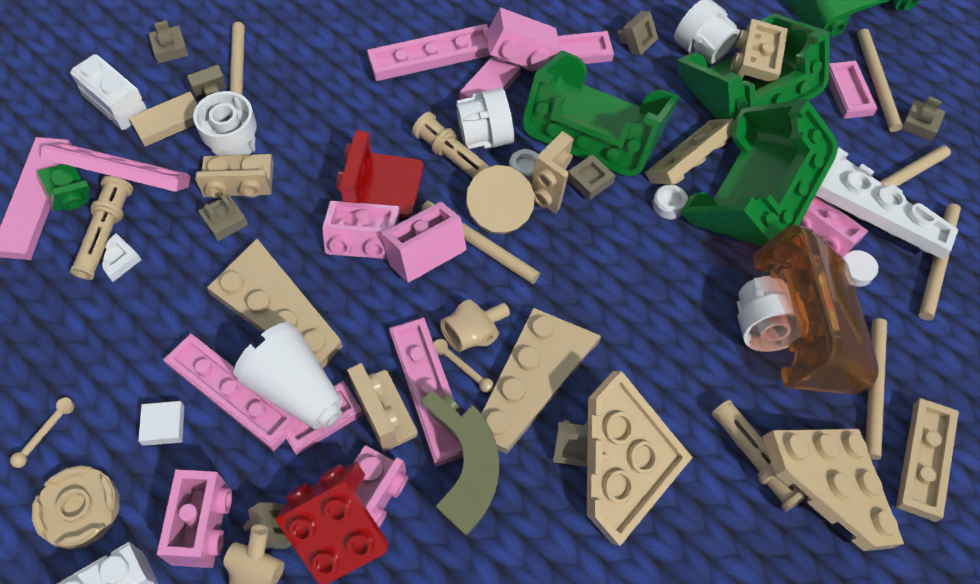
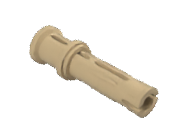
M426 112L415 122L412 128L414 137L417 139L422 138L432 146V151L436 155H445L472 178L483 169L490 167L457 140L454 130L451 128L446 129L437 122L436 116L433 113ZM462 157L466 158L469 162H471L475 167L478 168V170L475 169L472 165H470Z
M104 176L101 180L102 190L98 200L94 201L90 207L93 217L82 240L75 262L70 269V273L78 278L93 280L95 270L115 223H118L123 218L122 208L126 198L132 195L133 187L121 178ZM98 234L99 236L92 251V254H89L94 239Z
M731 400L725 401L712 412V416L716 418L736 445L758 469V480L762 485L767 484L781 500V508L784 512L789 511L808 497L794 483L787 486L775 475L763 439L733 405Z

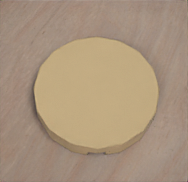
M495 165L483 169L473 178L466 192V207L473 222L479 228L490 234L504 235L519 229L528 221L534 209L535 195L531 183L523 173L510 166Z
M81 465L66 468L51 476L43 485L45 488L41 491L40 496L36 495L32 504V522L37 534L55 547L71 550L89 546L101 539L112 527L119 511V492L114 482L104 473L92 467Z

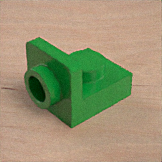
M62 164L37 170V178L53 212L63 209L68 211L75 210L85 203H89L90 187L86 180H81L74 166Z

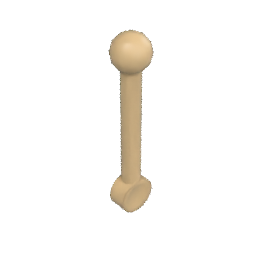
M437 339L434 342L438 355H445L479 384L482 392L489 393L494 388L493 381L480 376L449 350L446 340Z
M65 397L58 400L56 403L57 410L21 452L14 453L11 456L10 464L13 467H23L27 463V456L61 416L73 411L74 403L71 399Z

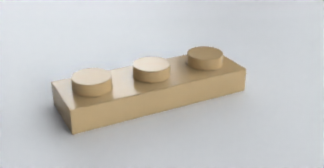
M734 119L709 120L645 172L649 182L653 184L674 185L682 181L686 172L702 164L709 153L727 143V139L731 136Z
M922 398L914 403L896 508L934 522L943 519L959 411Z

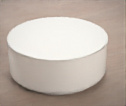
M529 149L518 150L512 154L509 166L523 173L528 181L532 182L536 157L539 154Z
M676 185L661 186L654 195L653 209L663 218H679L682 216L680 212L687 202L688 196L682 188Z
M855 250L847 253L840 262L839 273L848 284L862 287L871 283L878 273V264L869 253Z

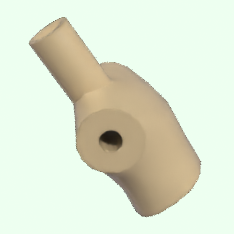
M468 299L459 304L455 312L450 316L441 319V331L450 346L457 352L476 346H488L499 335V331L494 323L508 317L510 311L505 303L483 311L475 302Z
M258 524L251 527L248 546L234 542L227 550L223 565L229 573V584H277L283 573L284 561L265 553L269 531L266 526Z

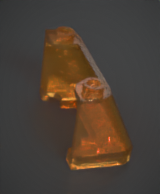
M800 225L786 227L752 255L757 271H770L771 278H786L801 336L788 344L790 352H795L792 365L780 370L784 388L857 395L875 383L879 369L849 265L842 255L811 228Z

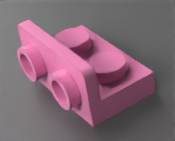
M815 196L792 238L834 268L862 240L868 230L832 204Z
M330 201L322 227L325 253L329 255L388 259L381 233L399 223L400 207Z
M365 445L354 461L358 462L366 474L356 493L380 528L387 514V511L384 510L385 506L392 496L397 498L407 483L408 476L405 475L406 467L402 459L397 457L393 461Z

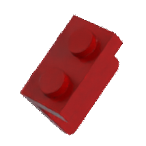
M355 130L352 144L347 143L345 148L344 171H339L337 176L336 189L341 192L343 202L399 206L400 218H410L414 212L423 174V162L419 159L372 153L369 132Z
M357 461L345 468L341 464L332 467L319 478L320 482L311 487L304 483L292 490L286 496L288 502L275 518L319 584H328L384 555L389 546L384 534L356 493L366 475Z

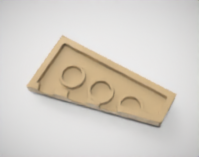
M258 239L207 287L210 295L262 333L279 323H291L294 327L298 328L322 368L343 347L341 339Z
M533 308L482 412V416L492 430L498 451L507 454L535 421L540 411L559 392V388L568 377L573 375L587 354L600 342V335Z

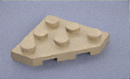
M613 371L588 398L587 516L611 544L621 546L693 457L622 371Z
M859 429L773 430L762 436L775 475L787 486L794 483L808 495L807 503L831 524L839 522L853 534L851 541L861 550L891 549L904 544L898 529V523L892 514L881 480L877 476L868 453L867 444L862 438Z

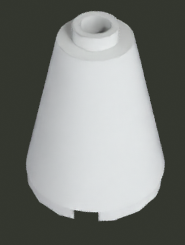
M289 322L279 323L267 329L261 334L266 339L256 349L250 344L236 362L233 371L234 376L241 385L311 428L318 429L322 426L325 429L329 428L341 416L342 411L340 407L343 401L298 328Z

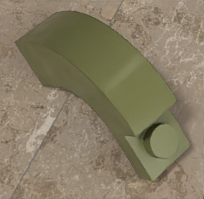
M431 390L421 400L422 408L455 438L461 448L464 460L458 481L436 505V509L467 537L482 520L493 500L499 477L498 449L491 428L482 414L473 405L461 417L458 414L461 407L449 395L443 393L441 396H438Z

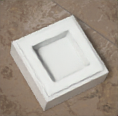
M181 401L141 405L138 441L142 446L181 443L183 441L185 406Z

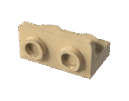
M751 19L746 31L740 30V35L735 43V48L739 49V52H736L732 60L730 71L740 75L741 80L744 75L768 82L777 80L781 73L788 29Z
M563 131L536 157L531 184L535 195L534 201L539 206L548 208L554 213L561 207L569 175L566 168L573 157L570 154L573 138Z
M271 154L204 156L202 171L196 172L195 180L203 197L221 198L220 196L228 194L230 196L247 197L271 195L273 158Z
M362 363L347 369L352 388L383 453L417 437V429L388 371L383 370L376 374L367 375Z

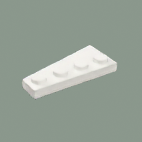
M839 147L836 158L815 196L944 260L952 250L958 229L921 203L912 205L906 201L902 190L893 184L886 187L872 177L873 170L864 164L857 167L846 159L848 153Z

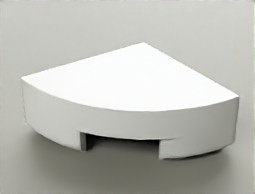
M115 233L105 245L106 251L102 267L109 279L114 282L140 262L141 258Z

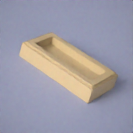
M189 91L129 117L144 147L194 126L193 114L198 104Z

